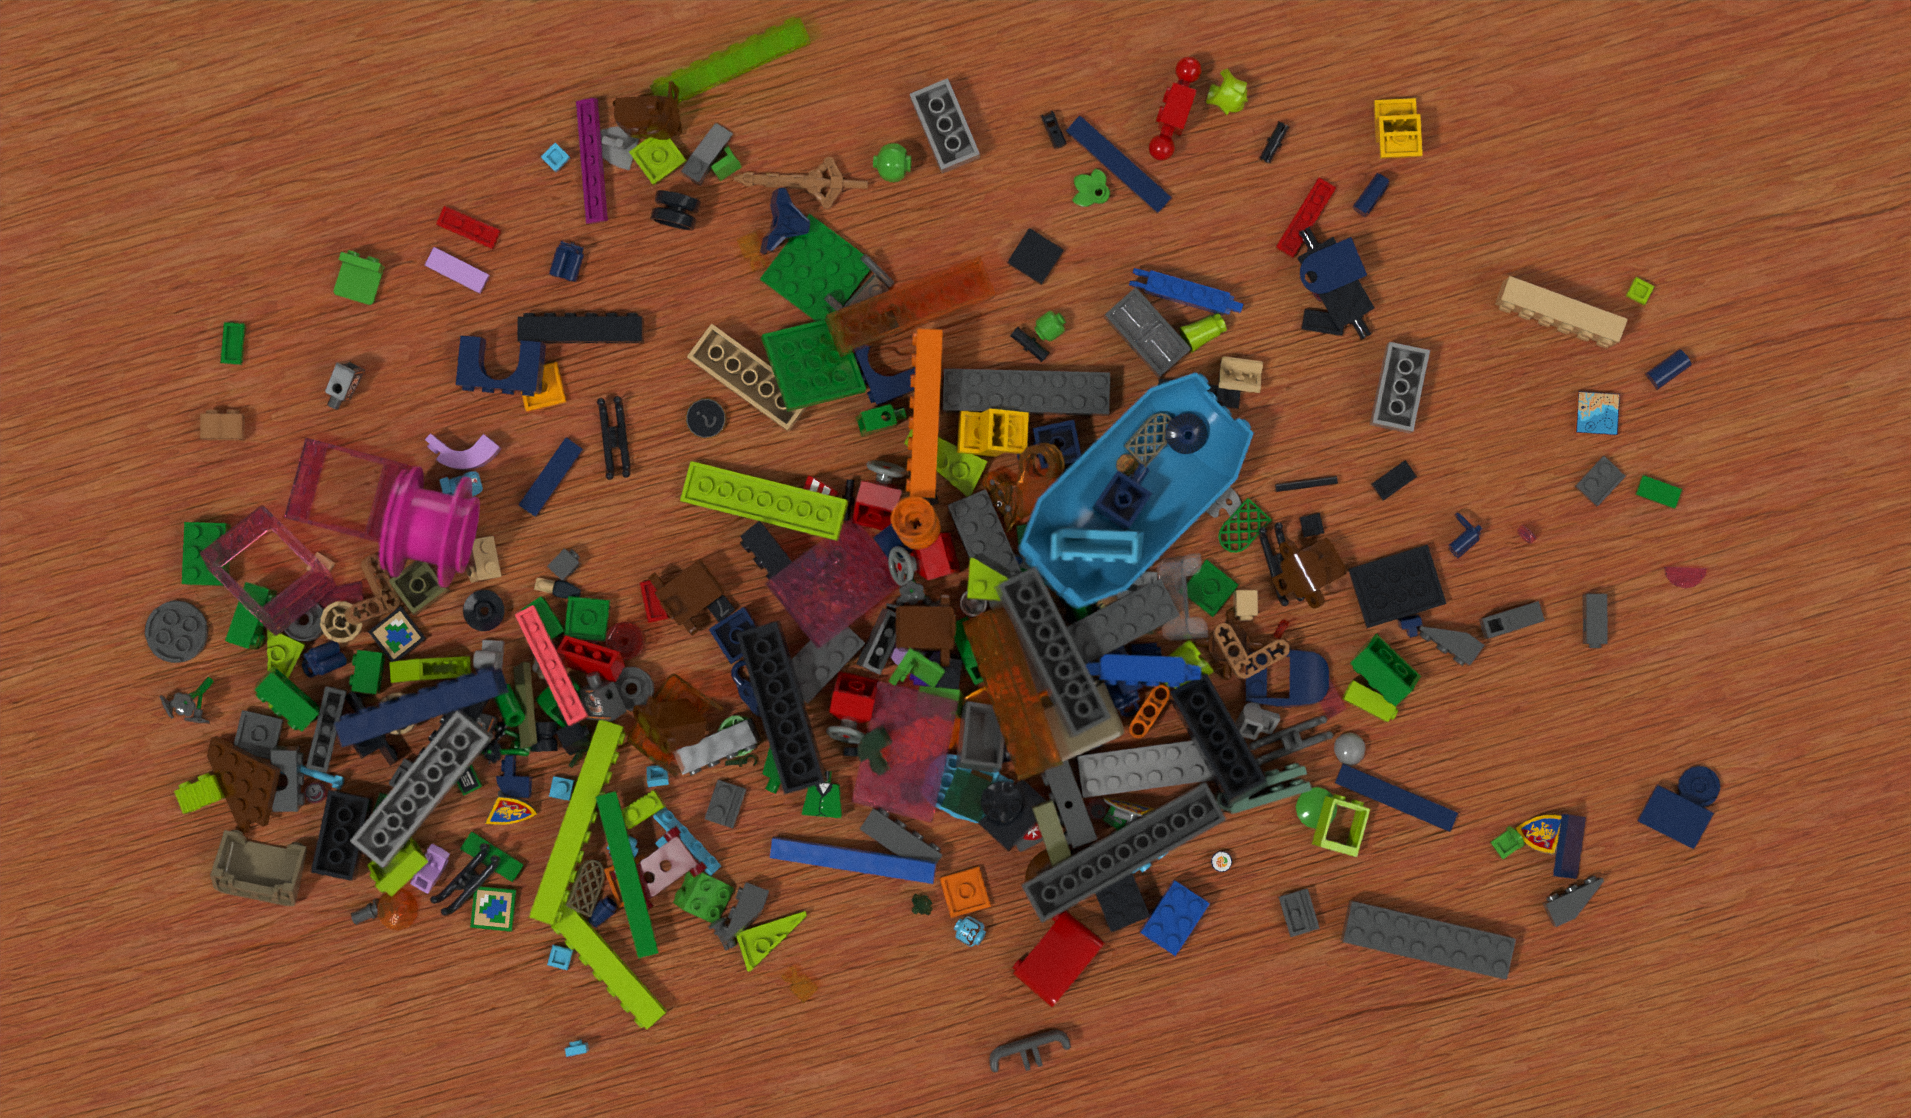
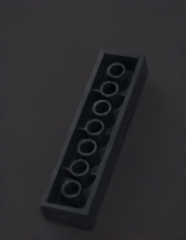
M780 620L736 633L784 795L825 783L827 777Z

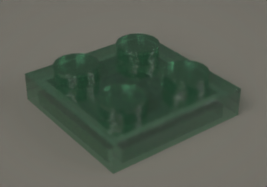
M957 768L941 807L979 822L984 813L981 808V796L983 791L992 782Z

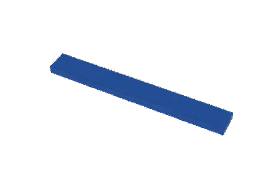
M773 836L771 842L770 858L930 884H933L935 879L936 862L775 836Z

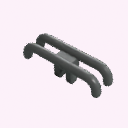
M1323 715L1257 739L1249 744V748L1255 750L1281 740L1283 748L1255 759L1257 764L1261 766L1280 757L1332 739L1333 733L1327 731L1305 740L1301 739L1299 732L1327 722V717Z
M1056 1029L999 1046L990 1054V1069L994 1073L998 1072V1061L1000 1058L1020 1052L1025 1070H1030L1031 1066L1029 1060H1027L1025 1050L1031 1048L1038 1067H1041L1043 1064L1037 1046L1059 1041L1065 1050H1069L1071 1048L1070 1040L1067 1034Z

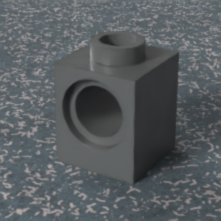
M564 548L547 567L562 581H565L582 563L578 560L580 556L573 549L568 551Z

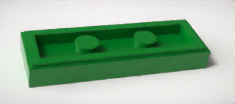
M471 831L460 849L474 858L480 852V845L482 843L489 844L490 852L481 863L488 866L491 863V856H499L501 862L495 872L514 882L524 864Z

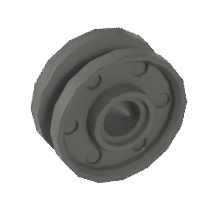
M310 598L292 600L282 613L281 623L284 631L289 637L297 641L309 642L319 638L323 634L320 623L325 608L319 602ZM307 614L309 616V623L303 626L300 623V618L302 615Z
M636 667L624 668L617 681L613 682L626 710L633 711L635 705H647L648 696L653 697L655 693L654 682L651 676L644 670ZM631 683L637 685V692L633 695L627 692V687Z

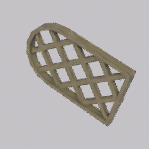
M1158 412L1152 414L1124 445L1139 463L1145 465V468L1168 443L1165 439L1166 424H1169L1172 418L1165 413ZM1157 416H1163V422H1157ZM1154 425L1153 433H1147V427ZM1157 425H1163V432H1157ZM1153 435V443H1147V436ZM1156 435H1162V442H1156ZM1144 436V443L1138 444V437ZM1153 445V452L1147 453V446ZM1144 446V453L1137 454L1138 447ZM1129 447H1135L1134 452ZM1143 456V462L1138 457Z
M590 859L580 866L565 905L587 917L592 916L604 883L605 871L599 861ZM591 863L592 868L587 870L586 865ZM597 868L600 869V874H599V875H597V872H596V869H597ZM593 871L594 878L590 879L588 873ZM586 876L587 882L582 884L581 877ZM596 881L597 887L592 889L591 882ZM586 885H588L589 891L587 893L584 892L583 888ZM581 889L582 895L577 898L576 891ZM590 894L592 900L587 903L586 896ZM583 898L584 905L580 907L578 901Z

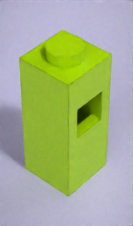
M1355 681L1350 682L1342 697V700L1385 722H1389L1390 719L1394 720L1398 709L1392 703H1388L1382 695Z

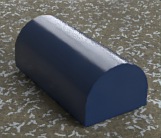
M1376 173L1352 208L1364 218L1367 217L1388 188L1389 179Z
M1678 349L1646 372L1645 375L1656 390H1659L1692 366L1688 356L1681 349Z

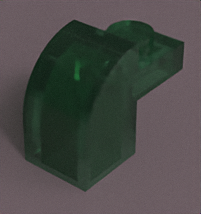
M883 725L867 733L858 745L860 762L869 759L870 768L879 776L891 769L880 752L893 743Z

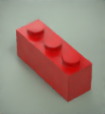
M566 635L556 650L565 667L587 674L597 671L600 678L613 682L617 681L625 667L620 652Z

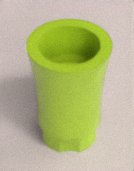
M1219 313L1179 327L1180 336L1191 348V353L1227 330L1226 324Z

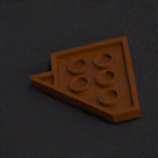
M217 736L212 737L207 758L239 830L243 834L249 832L251 821L261 826L268 825L281 769Z

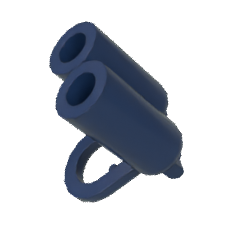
M561 241L556 248L549 275L576 283L584 258V248L576 246L572 242L569 244Z
M1457 512L1454 515L1466 530L1448 545V549L1459 559L1479 541L1483 528L1480 525L1474 528Z
M331 640L310 649L308 653L304 654L305 659L302 661V669L306 676L313 678L316 675H324L346 666L347 660L344 654L340 652L338 642ZM307 666L311 667L313 673L309 672Z
M1118 683L1117 685L1105 684L1115 708L1119 710L1123 717H1131L1138 712L1139 704L1137 701L1140 700L1138 690L1123 696ZM1131 704L1135 705L1132 711L1124 712V707H1131Z

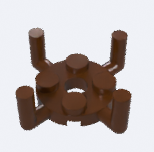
M1229 609L1225 612L1226 623L1233 628L1247 654L1249 650L1258 651L1264 647V644L1261 642H1250L1247 633L1241 627L1234 624V610ZM1220 627V633H1218V635L1220 637L1224 636L1225 639H1228L1226 637V633H1228V630H1223ZM1213 632L1210 634L1209 639H1194L1192 643L1195 647H1208L1212 658L1224 665L1221 677L1223 680H1229L1232 669L1217 644ZM1235 646L1233 650L1228 651V654L1236 657L1239 654L1238 647Z

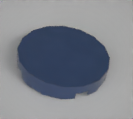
M1694 766L1685 770L1681 774L1677 786L1680 796L1703 807L1709 806L1717 799L1721 787L1715 772L1703 766Z

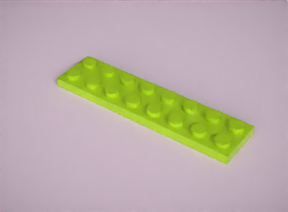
M690 461L680 499L684 503L835 541L839 539L849 502L845 499Z

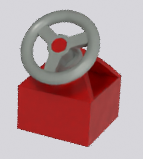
M871 460L867 462L866 466L869 470L877 473L876 480L861 481L852 523L884 530L892 523V511L897 503L900 502L902 490L892 484L893 477H904L907 471L905 468L890 462Z
M939 533L938 538L932 545L923 549H913L911 555L901 546L893 547L889 553V570L894 581L900 586L906 585L908 581H912L914 572L927 580L940 579L961 573L951 533ZM897 552L902 554L903 558H899ZM904 574H907V578L904 581Z
M839 671L833 691L830 713L839 718L841 724L840 726L827 728L826 733L829 737L850 744L866 742V735L856 730L857 724L871 721L880 680Z

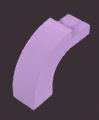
M429 434L425 439L429 443L427 447L435 454L440 452V455L436 458L438 462L457 470L480 468L493 460L502 450L501 447L484 434L474 446L465 451L451 450L432 434Z

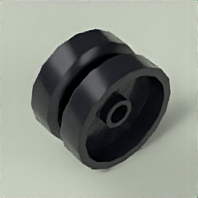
M657 190L654 201L661 207L652 209L650 220L665 226L693 231L697 220L689 214L699 212L701 201L684 194Z

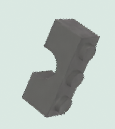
M274 746L271 750V764L280 768L281 772L288 778L287 786H277L272 806L273 812H298L305 803V794L301 793V785L304 784V773H301L304 755L303 752H300V746Z

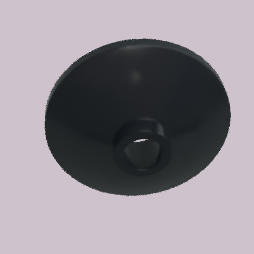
M479 590L472 593L466 599L463 606L465 621L471 628L478 631L493 630L502 622L505 614L502 599L496 593L489 590ZM483 607L488 608V614H482L481 610Z

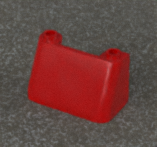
M1068 910L1053 916L1052 920L1054 923L1026 958L1023 960L1019 958L1012 966L1014 969L1012 974L1051 1008L1105 944L1104 940Z

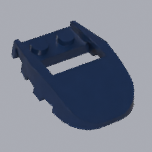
M1284 647L1277 648L1271 652L1267 649V651L1271 654V657L1279 652L1282 655ZM1290 648L1286 656L1290 657L1289 698H1267L1266 667L1246 678L1245 702L1283 708L1310 706L1319 703L1325 698L1329 688L1328 664L1319 653ZM1259 653L1256 661L1259 665H1265L1267 657L1265 654ZM1250 658V659H1248V660H1249L1251 663L1248 664V665H1246V670L1249 669V668H1251V667H1254V671H1255L1257 668L1252 664V661H1251V658Z

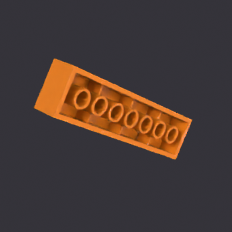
M917 329V333H913L912 345L917 347L916 354H912V366H916L915 375L911 374V387H915V393L910 395V408H914V416H909V429H913V437L908 438V450H912V458H907V471H911V479L907 478L906 492H910V497L935 498L943 330Z

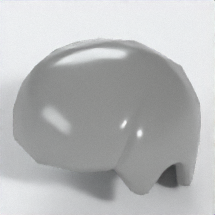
M1348 732L1341 734L1336 739L1334 752L1339 762L1352 766L1364 759L1366 746L1359 735Z

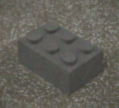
M969 701L962 706L956 767L997 773L1002 769L1008 707Z

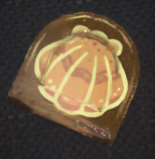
M1123 454L1117 460L1116 468L1129 477L1134 473L1139 463L1132 455Z

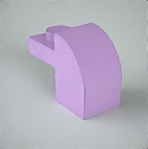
M431 844L425 855L428 863L413 876L410 884L428 894L443 873L450 854L444 849Z

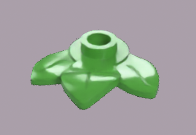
M1094 169L1091 176L1081 174L1074 177V184L1079 191L1072 199L1075 204L1089 207L1093 203L1103 204L1109 199L1110 190L1106 186V176L1102 171ZM1097 191H1103L1101 196H1096Z

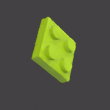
M651 137L629 151L653 186L687 162L671 139L658 140Z

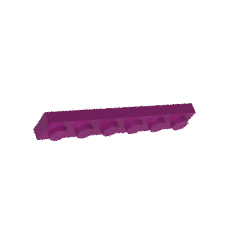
M589 98L576 101L585 217L587 224H595L608 221L598 99Z

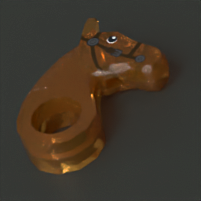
M1044 442L1027 447L1019 458L1017 482L1005 479L998 471H990L984 475L982 480L983 486L988 492L995 510L1005 519L1003 526L1005 533L1009 530L1013 531L1021 519L1031 515L1037 500L1062 476L1065 462L1062 452L1055 445ZM1038 453L1042 454L1048 462L1046 475L1039 473L1035 467V457Z

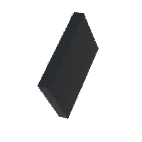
M1023 779L1015 785L1020 791L1023 800L1022 809L1016 818L1009 822L998 823L990 820L985 815L978 822L1008 852L1037 824L1032 806L1046 802Z

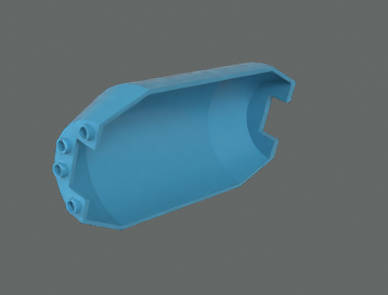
M1196 372L1150 388L1037 500L1019 547L1020 554L1026 558V563L1030 568L1036 567L1043 582L1073 607L1080 608L1127 590L1237 480L1254 433L1250 430L1251 426L1246 420H1241L1240 418L1234 420L1231 417V412L1217 402V397L1211 391L1207 392L1211 387L1207 384L1208 380L1202 374L1198 375ZM1158 412L1165 413L1173 419L1182 413H1192L1203 420L1207 428V438L1204 445L1198 451L1191 454H1180L1174 451L1167 443L1147 466L1150 472L1141 483V486L1153 494L1128 529L1144 531L1142 556L1137 563H1126L1124 559H1116V562H1104L1103 558H1095V561H1083L1082 557H1074V560H1061V556L1056 560H1051L1052 534L1060 528L1124 530L1092 507L1117 472L1118 460L1125 455L1132 458L1131 467L1122 472L1130 478L1138 467L1139 462L1124 445L1152 414ZM1157 416V422H1163V416ZM1154 425L1147 427V433H1153ZM1157 425V432H1163V425ZM1186 432L1184 437L1190 438L1191 432ZM1153 435L1147 436V443H1153ZM1156 435V442H1162V435ZM1144 436L1138 437V444L1144 443ZM1153 445L1147 446V453H1152ZM1144 446L1138 447L1137 454L1144 453ZM1129 447L1134 452L1135 447ZM1143 456L1138 457L1143 462ZM1124 497L1119 499V503L1123 504L1125 501Z

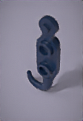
M745 660L738 661L732 667V679L736 683L741 699L756 716L761 717L751 682L743 679L738 673L741 666H746Z

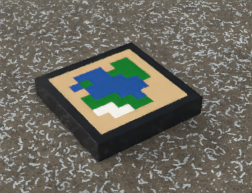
M402 606L368 631L391 662L401 660L427 639Z

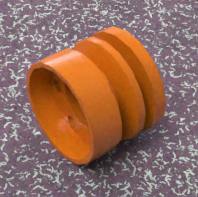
M913 496L905 498L897 503L892 511V526L902 543L909 548H927L938 538L941 528L940 522L933 507L925 499Z

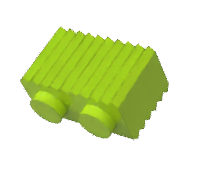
M207 773L197 777L198 781L191 784L190 781L178 785L179 789L175 790L174 793L183 814H188L225 798L215 775L210 776Z
M651 790L644 797L623 808L622 813L628 829L635 827L666 807L656 790Z

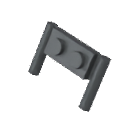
M867 254L861 257V261L874 274L843 307L831 294H827L824 298L851 326L857 324L859 319L862 320L887 293L888 287L894 284V281Z

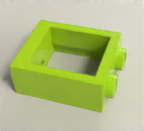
M1336 794L1333 795V798L1325 796L1312 844L1357 857L1370 809L1363 807L1364 802L1353 799L1351 803L1345 802L1346 797ZM1335 804L1356 810L1346 845L1325 839Z
M410 838L388 866L382 868L374 860L367 866L371 871L369 875L376 882L375 886L382 893L386 891L389 895L393 896L428 863V860L418 843Z

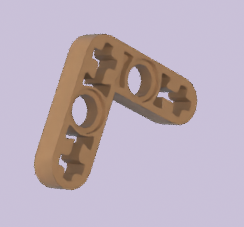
M370 554L362 560V570L375 597L354 604L345 611V619L352 625H357L390 613L400 605L398 594L389 582L390 577L387 570L381 568L378 555ZM378 578L383 580L384 588H380L377 585L376 581ZM386 600H391L392 604H387ZM369 603L375 605L376 613H372L369 610ZM362 610L363 614L359 615L358 617L353 616V612L357 613Z
M1219 624L1213 630V636L1234 674L1240 679L1248 678L1288 655L1290 650L1289 644L1286 641L1276 640L1248 656L1229 624ZM1220 627L1223 630H1228V633H1226V637L1228 638V640L1233 638V642H1230L1225 646L1223 645V642H1226V639L1224 636L1220 637L1218 635V633H1220ZM1276 644L1284 646L1282 655L1279 652L1271 657V654L1266 650L1267 648H1269L1270 652L1277 648ZM1231 645H1235L1239 649V654L1236 657L1228 654V648ZM1259 653L1266 655L1267 662L1265 665L1257 663L1256 657ZM1251 658L1252 664L1257 669L1254 671V667L1246 670V675L1245 673H1240V664L1243 666L1250 664L1251 662L1248 659Z

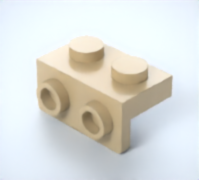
M1223 356L1219 371L1218 388L1260 393L1263 362Z
M493 536L478 538L474 541L466 568L467 576L470 578L471 583L501 577Z

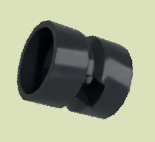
M536 722L537 743L530 746L531 752L558 751L557 739L553 738L557 731V722Z

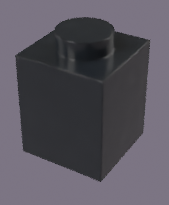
M577 722L572 726L567 725L556 731L563 748L569 756L591 744L589 739L591 733L586 724L582 726L580 722Z

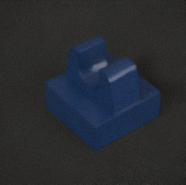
M1418 614L1397 619L1398 626L1402 630L1406 629L1409 638L1418 636L1417 626L1422 625L1421 617Z

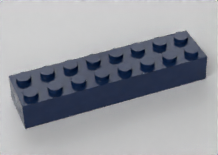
M494 666L480 669L477 671V675L471 673L457 677L458 682H455V679L437 684V689L435 686L418 690L419 695H416V693L398 697V702L396 699L380 703L379 708L374 706L359 710L360 715L356 712L339 717L340 721L334 723L341 746L354 745L509 693L502 669H494Z

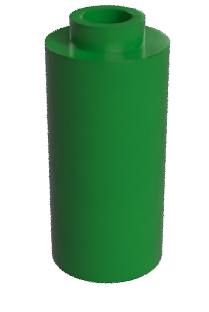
M507 684L509 693L494 697L493 699L505 724L509 727H515L524 721L525 715L511 686Z

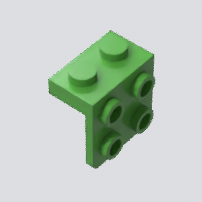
M350 250L347 253L341 252L338 260L342 262L335 284L334 294L372 305L385 267L379 263V259L370 256L367 259L359 257V253Z
M688 871L681 888L675 894L673 903L682 910L712 923L720 918L734 888L704 872L693 877Z

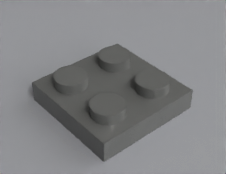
M242 710L234 745L257 757L271 760V750L274 746H278L284 719Z

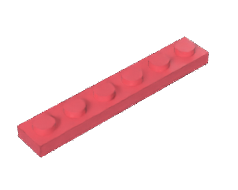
M532 605L515 614L568 726H572L587 718V712L536 607Z

